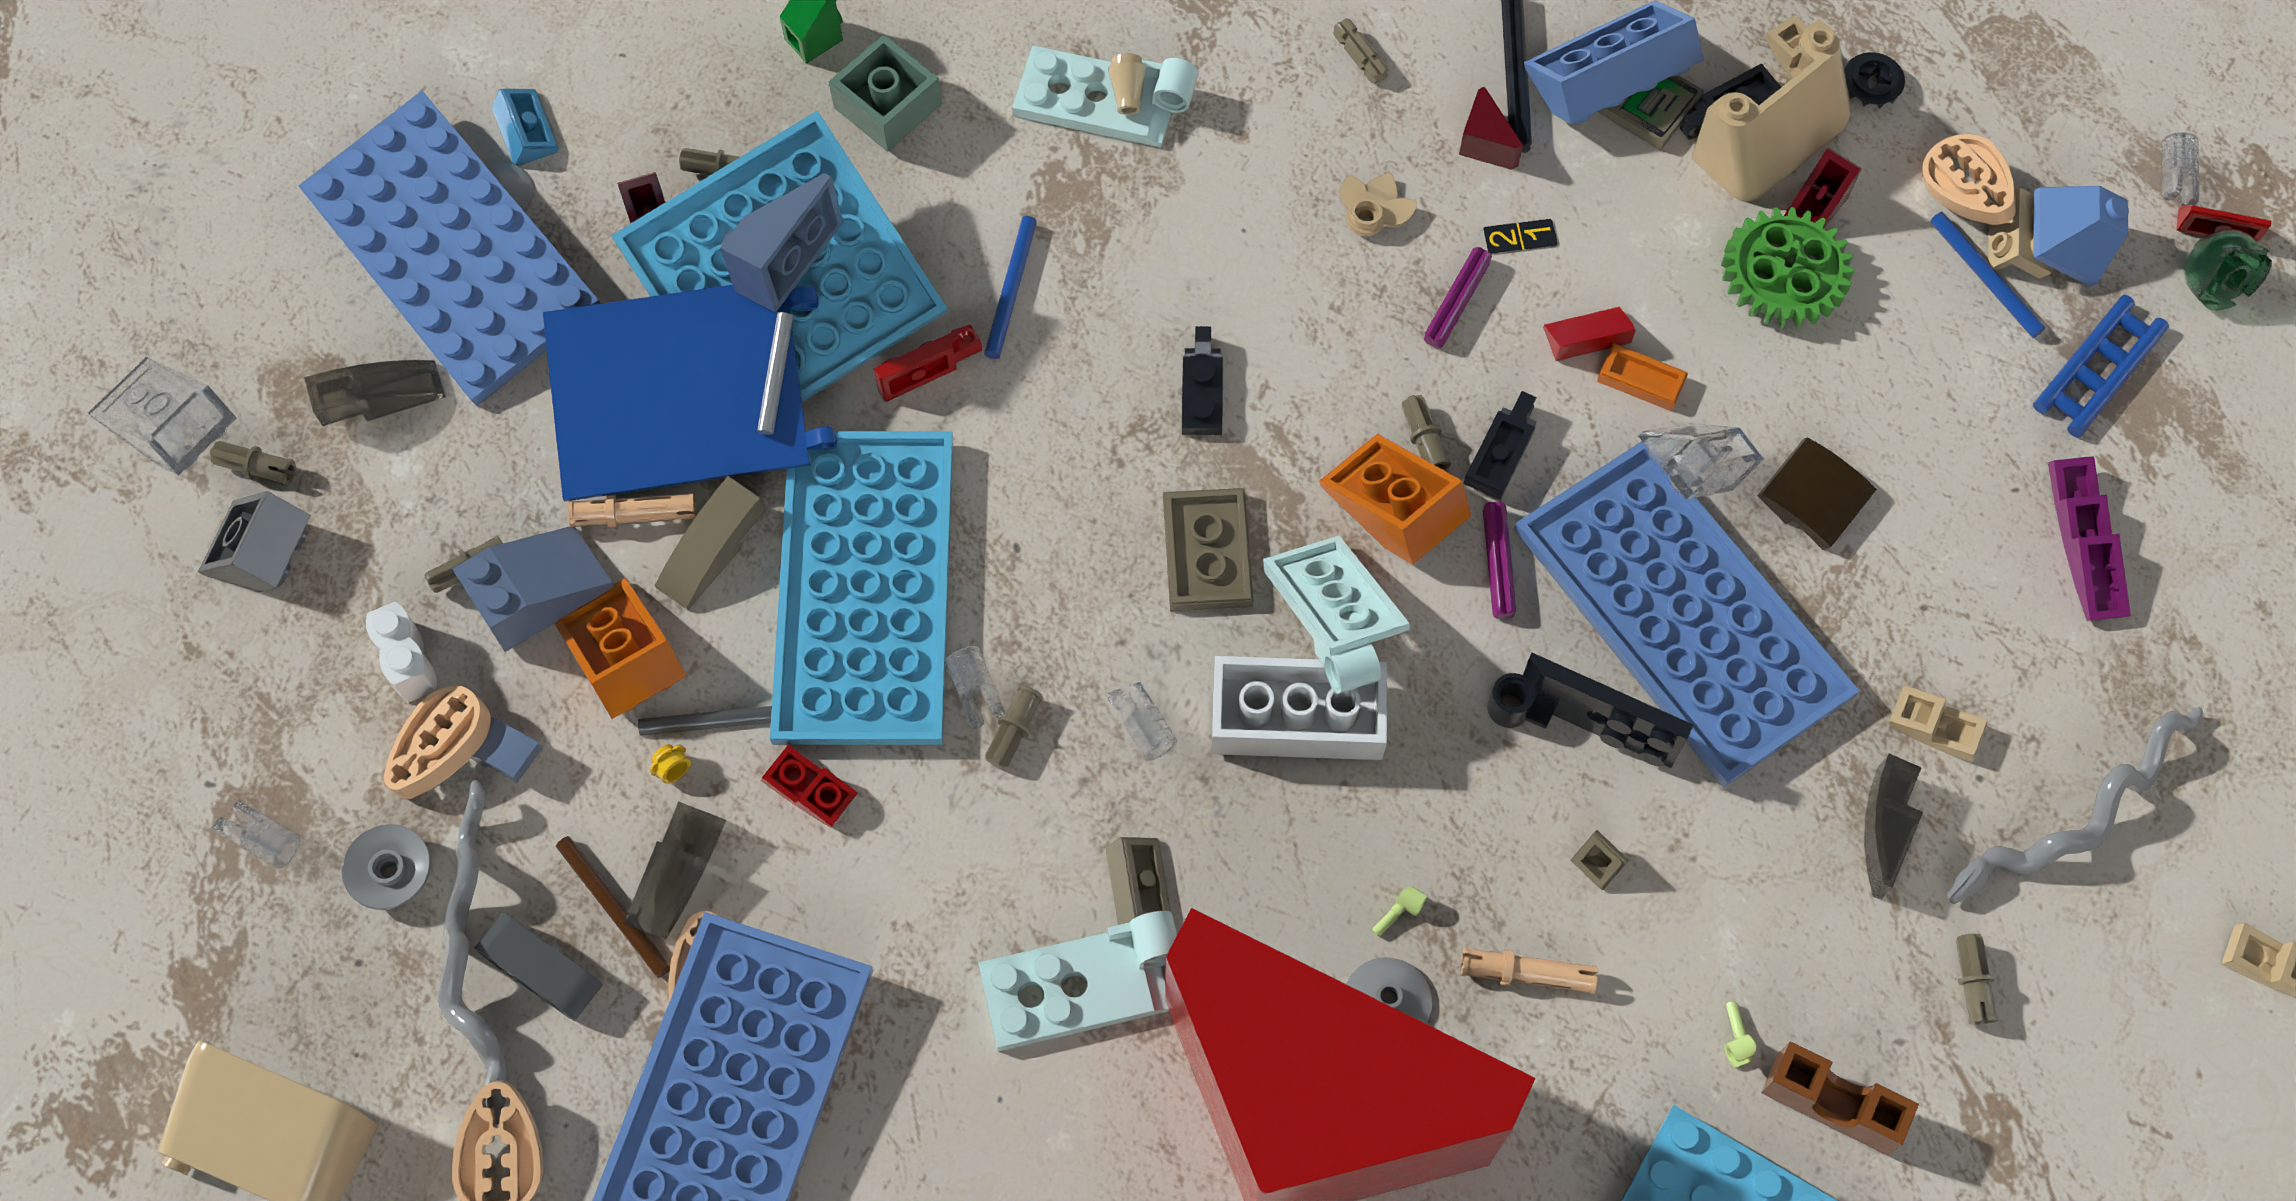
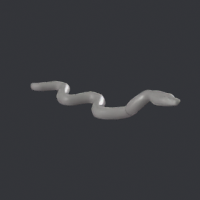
M2197 707L2187 715H2182L2177 711H2170L2165 713L2156 722L2149 735L2144 755L2138 768L2136 769L2130 764H2120L2106 775L2096 794L2092 816L2083 829L2054 832L2044 836L2024 852L2003 846L1987 849L1981 856L1973 859L1958 874L1952 889L1947 893L1948 901L1956 904L1985 888L1992 870L1997 867L2028 875L2041 871L2066 854L2091 851L2102 845L2112 830L2125 789L2129 788L2135 792H2143L2153 785L2163 766L2172 734L2175 730L2185 733L2194 729L2202 718V708Z
M473 780L470 784L469 798L457 838L456 856L458 871L445 917L443 944L446 947V955L437 997L439 1007L446 1020L470 1041L486 1066L488 1073L483 1085L485 1086L494 1081H506L507 1067L496 1035L480 1016L468 1009L462 999V987L469 953L466 922L479 873L480 861L476 851V838L485 804V788L479 781ZM495 1089L494 1096L486 1098V1107H494L496 1125L500 1122L501 1109L506 1102L505 1097L501 1096V1089Z

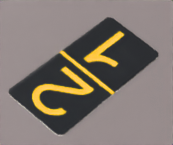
M1551 219L1483 228L1487 249L1491 254L1551 247L1558 244Z

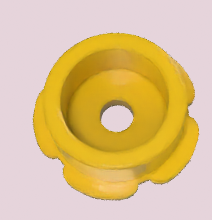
M670 744L660 747L651 758V775H656L665 784L673 783L683 777L691 766L690 759L685 755L686 748L683 745L673 747Z

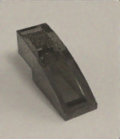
M435 360L375 362L329 370L304 377L313 413L322 426L362 414L367 421H371L446 397Z
M1888 753L1877 768L1869 792L1865 815L1864 848L1867 874L1872 895L1880 900L1893 888L1923 814L1922 811L1907 805L1921 767Z
M678 801L663 841L656 842L625 919V925L659 938L667 939L708 864L726 819Z

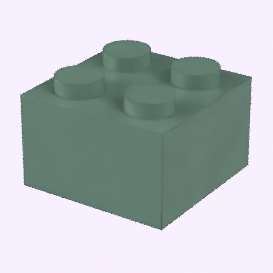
M885 34L881 35L828 81L834 109L887 152L942 105L939 78Z

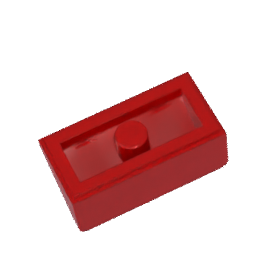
M2186 205L2181 206L2178 210L2176 231L2256 246L2271 227L2272 221Z
M1620 306L1544 324L1543 326L1555 361L1610 349L1613 343L1620 346L1630 344L1636 332L1633 323Z

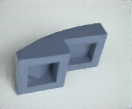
M491 717L488 735L471 759L486 768L488 766L518 783L540 753L542 747L539 742Z

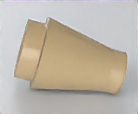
M1125 53L1116 55L1111 59L1108 72L1117 102V112L1123 115L1139 113L1146 66L1142 63V57L1137 54Z

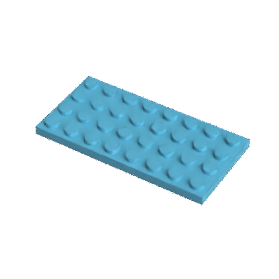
M834 431L837 439V446L834 449L808 450L810 466L787 469L770 741L772 745H943L953 432Z

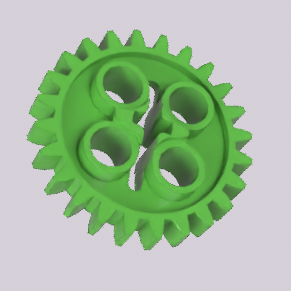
M1774 207L1771 218H1768L1762 210L1758 212L1755 222L1747 217L1742 228L1736 227L1734 229L1731 240H1728L1726 244L1725 254L1721 262V266L1725 267L1722 280L1731 282L1727 291L1728 295L1740 293L1736 304L1738 307L1749 303L1752 306L1749 312L1750 317L1755 316L1758 312L1764 313V324H1768L1772 317L1778 318L1780 328H1784L1788 319H1792L1795 326L1801 328L1805 317L1813 325L1817 324L1821 314L1828 318L1834 306H1841L1845 295H1847L1852 283L1850 280L1854 273V268L1849 266L1853 254L1843 253L1848 243L1847 240H1834L1838 232L1837 228L1825 231L1823 229L1826 221L1825 218H1821L1816 223L1810 221L1811 211H1807L1802 218L1796 216L1794 207L1790 208L1787 216H1782L1779 208ZM1769 242L1776 243L1780 247H1775L1769 244ZM1807 256H1813V257L1817 258L1818 260H1812V259L1808 258ZM1756 274H1762L1766 276L1768 279H1762L1758 277ZM1795 287L1805 290L1806 293L1797 291Z

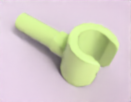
M1415 887L1404 888L1395 905L1372 928V931L1380 937L1400 918L1404 910L1417 916L1426 902L1427 895Z
M1729 1002L1726 1004L1735 1040L1726 1043L1724 1048L1729 1062L1734 1068H1737L1752 1061L1756 1051V1044L1750 1035H1746L1737 1002Z

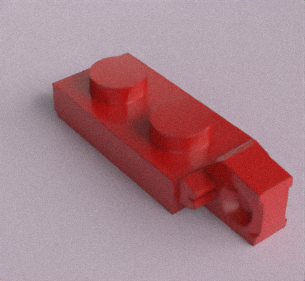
M969 324L953 329L951 333L939 339L927 341L917 349L904 355L886 360L880 366L873 368L878 392L883 400L888 402L957 370V362L983 351L979 336L972 325Z

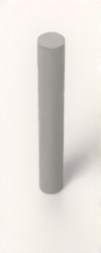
M779 312L776 318L757 432L765 435L774 434L794 317L789 313Z

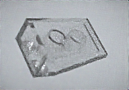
M145 357L88 412L94 420L155 464L178 476L184 470L192 467L197 462L199 455L212 442L224 436L227 428L237 419L207 384L148 357Z

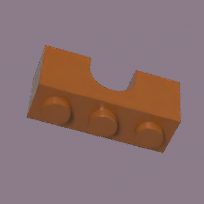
M1790 1041L1777 1054L1762 1089V1094L1886 1155H1890L1903 1145L1919 1103L1878 1083L1871 1087L1850 1083L1830 1070L1832 1061Z

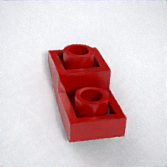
M789 744L761 778V781L772 790L830 828L858 794V792L825 767L820 769Z

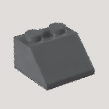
M269 491L233 500L198 572L204 576L258 592L280 586L289 575L291 566L288 562L294 550H297L307 537L308 529L305 527L311 515Z

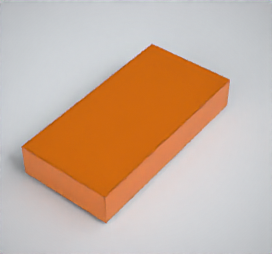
M1613 343L1599 373L1597 382L1673 411L1688 372Z

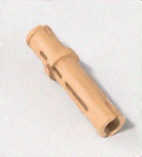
M694 493L637 498H616L615 495H606V499L568 502L570 527L607 524L608 528H615L620 523L694 519L697 516Z
M1464 947L1462 952L1461 966L1463 967L1460 969L1461 976L1499 980L1500 985L1510 986L1511 982L1586 992L1593 995L1596 991L1598 976H1594V974L1598 973V967L1595 965H1580L1514 955L1513 950L1504 949L1503 953Z

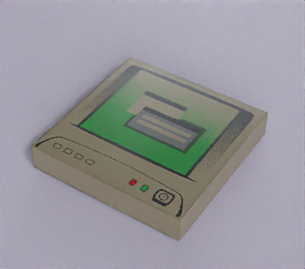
M1679 75L1670 76L1658 82L1657 86L1651 90L1637 92L1625 98L1624 102L1620 105L1606 107L1597 112L1659 150H1662L1685 121L1684 117L1693 111V105L1700 100L1705 90Z

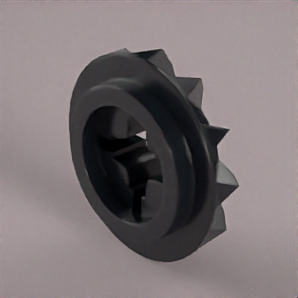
M1875 52L1859 54L1853 57L1844 69L1850 99L1857 98L1861 100L1863 107L1870 103L1875 104L1880 109L1885 103L1894 104L1905 86V75L1902 68L1895 60L1884 54ZM1876 72L1878 73L1876 76L1878 78L1877 85L1870 88L1868 85L1869 78Z

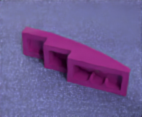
M2094 456L2048 462L2062 541L2086 620L2095 621L2130 617L2131 611L2120 534H2112L2107 494L2100 495Z

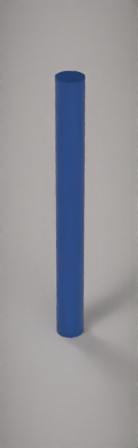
M1943 212L1936 214L1930 220V223L2032 338L2041 334L2045 330V326Z
M1031 216L1022 217L984 352L985 356L991 359H999L1037 224V220Z

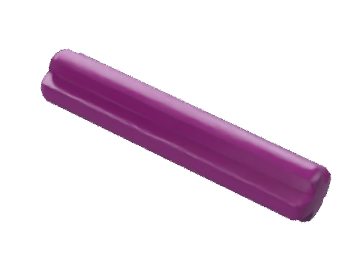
M1481 247L1472 249L1425 332L1424 341L1435 348L1444 346L1491 263L1492 254L1488 250H1484Z
M1501 501L1488 502L1484 505L1483 518L1492 614L1496 619H1510L1515 615L1516 601L1507 509L1505 503Z

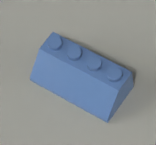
M1654 0L1525 61L1524 66L1552 114L1570 124H1576L1588 120L1591 114L1606 107L1620 105L1624 102L1625 98L1637 92L1655 88L1658 82L1670 76H1678L1688 72L1691 66L1704 61L1695 18Z

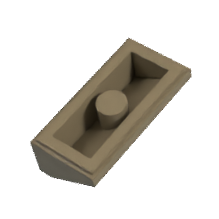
M1120 837L1106 848L1118 925L1129 923L1132 919L1151 912H1171L1158 838Z

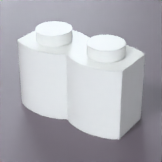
M395 601L368 612L366 615L368 635L380 651L379 663L384 676L399 696L409 703L436 691V673L423 653L422 636L403 607Z

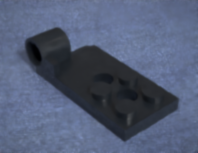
M1533 652L1527 661L1523 675L1508 673L1497 679L1487 706L1489 716L1499 726L1514 728L1522 725L1526 720L1546 729L1552 715L1600 736L1601 741L1611 747L1618 749L1624 747L1638 753L1643 761L1658 767L1664 765L1672 768L1694 726L1685 720ZM1513 695L1520 700L1521 705L1516 707L1509 706L1503 702L1501 697Z

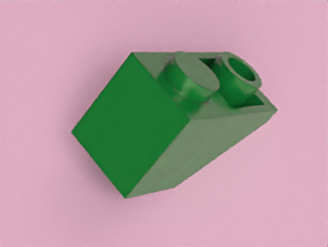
M789 0L779 16L784 39L806 64L843 41L840 26L843 23V19L837 9V0Z

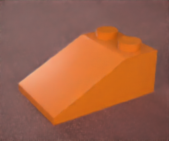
M1379 434L1372 437L1319 480L1320 486L1385 549L1412 565L1471 517L1462 480Z
M626 578L614 584L615 587L554 623L611 719L632 710L639 703L660 691L670 688L674 683L687 676L668 640Z

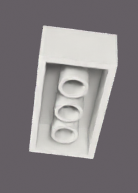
M1215 656L1211 754L1383 760L1387 744V662H1379L1381 669L1379 681L1337 694L1328 681L1324 664L1320 659Z

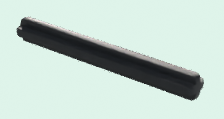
M1501 0L1508 123L1523 144L1522 153H1527L1531 149L1532 135L1528 73L1524 66V62L1527 61L1523 0Z

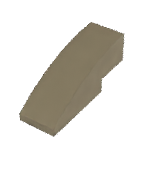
M727 476L680 539L655 584L656 589L686 610H689L741 550L739 541L765 512L760 497Z

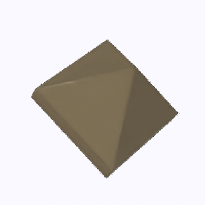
M1596 830L1570 861L1601 890H1604L1628 863L1629 859Z

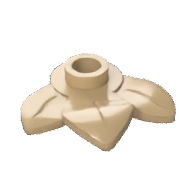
M1392 173L1378 176L1367 184H1364L1354 176L1348 175L1340 188V200L1348 210L1346 215L1347 225L1352 232L1360 236L1375 235L1383 227H1400L1412 218L1417 208V201L1409 198H1397V186ZM1368 217L1372 221H1363L1360 218Z

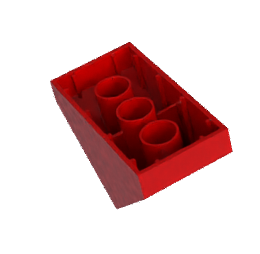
M1193 908L1190 909L1166 955L1165 1001L1244 1201H1357L1487 1167L1491 1164L1512 1131L1536 1079Z

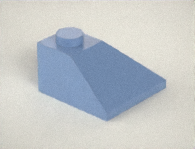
M2102 186L2040 187L2034 190L2033 258L2090 287L2097 284L2128 235V200Z

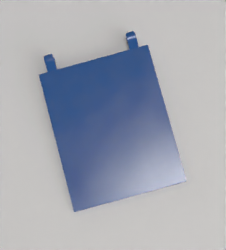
M733 285L543 312L563 501L567 502L723 479L727 476L736 477L810 466L808 450L834 449L837 446V439L832 427L823 426L806 431L793 327L791 328L774 434L765 435L757 432L777 313L791 314L790 310L809 311L817 309L819 301L814 287L805 286L792 290L776 313L736 293Z

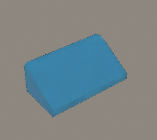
M499 89L492 109L513 164L523 165L557 153L559 148L536 89Z

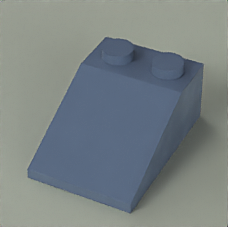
M823 173L744 216L735 229H731L726 233L720 250L736 293L775 313L843 224L831 176Z
M570 526L488 547L452 569L504 652H507L615 587L578 530Z

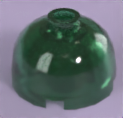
M2234 229L2214 232L2201 238L2191 250L2184 266L2186 284L2205 308L2214 311L2229 309L2237 305L2231 299L2239 297L2242 293H2245L2248 297L2251 296L2266 280L2272 267V260L2267 256V253L2270 252L2257 238L2249 233Z

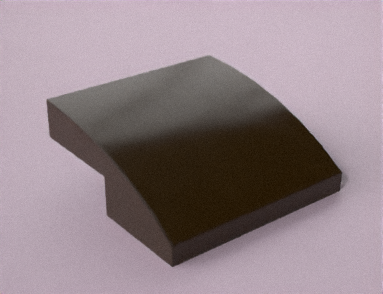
M1807 437L1799 443L1757 496L1785 524L1794 521L1824 550L1833 546L1877 489L1839 456Z

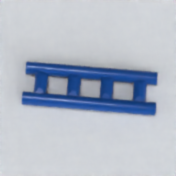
M2122 295L2033 403L2034 409L2041 414H2046L2054 406L2072 418L2073 421L2069 424L2067 430L2074 437L2079 438L2084 434L2169 328L2168 322L2162 318H2156L2149 326L2129 313L2134 307L2135 301L2128 295ZM2118 325L2139 338L2129 352H2126L2107 339ZM2096 352L2117 365L2107 379H2104L2085 366ZM2074 379H2077L2095 392L2084 407L2063 393Z

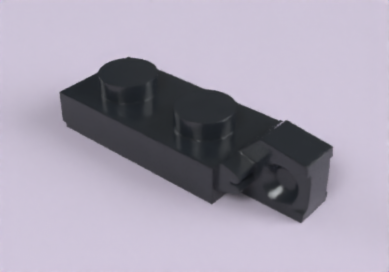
M1759 64L1701 95L1700 100L1692 107L1694 112L1684 117L1685 121L1680 130L1688 140L1699 136L1707 108L1728 93L1737 92L1745 94L1756 104L1760 105L1778 91L1781 86L1765 66Z
M1195 326V348H1185V356H1183L1182 435H1222L1223 357H1221V348H1211V326Z
M1521 391L1512 410L1505 407L1501 411L1498 410L1464 478L1463 484L1498 500L1502 499L1534 434L1537 421L1529 417L1537 397Z

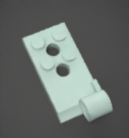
M1032 45L1013 103L1012 112L1013 116L1161 148L1171 113H1181L1188 110L1199 72L1192 63L1180 58H1169L1164 60L1162 64L1143 60L1142 63L1146 66V73L1140 101V112L1133 115H1123L1117 112V102L1108 72L1111 62ZM1062 83L1067 85L1069 90L1062 94H1056L1050 91V87L1054 84ZM1093 91H1100L1106 95V98L1102 101L1094 102L1086 96Z
M1340 535L1263 559L1264 573L1314 639L1315 654L1324 664L1332 689L1337 694L1379 681L1381 678L1380 664L1371 643L1409 631L1410 623Z
M1156 911L1143 914L1132 919L1129 923L1107 927V933L978 962L997 1051L1168 1012L1169 1009L1165 1001V981L1161 966L1166 965V955L1177 936L1172 912ZM1071 976H1079L1087 982L1088 987L1083 995L1069 997L1062 991L1063 982ZM1028 986H1036L1044 993V999L1041 1004L1033 1008L1023 1006L1018 1000L1020 992Z

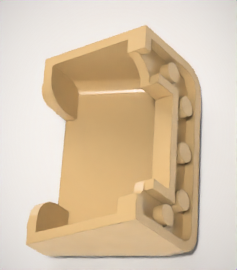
M1820 18L1806 28L1800 36L1798 46L1802 55L1797 68L1789 73L1786 84L1763 103L1758 105L1745 94L1734 92L1722 96L1707 108L1691 159L1726 191L1740 201L1751 202L1761 198L1837 136L1847 125L1851 110L1839 38Z
M197 1041L188 1057L157 1152L165 1156L161 1165L187 1176L190 1169L193 1168L268 1201H340L379 1125L359 1110L344 1102L205 1042Z

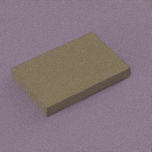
M1245 488L1163 492L1170 611L1253 607Z

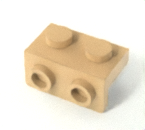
M2018 188L2015 190L2016 213L2014 217L2004 224H1989L1988 263L1996 272L2012 264L2041 279L2052 273V267L2033 258L2034 195L2022 188ZM1993 201L1990 203V206L1993 205V204L1997 205L1998 207H2001V206L2004 205V203L2001 204V205H1998V204H1996V203L1993 202Z

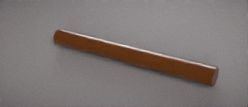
M566 836L556 844V848L654 975L660 978L670 971V964L571 837Z

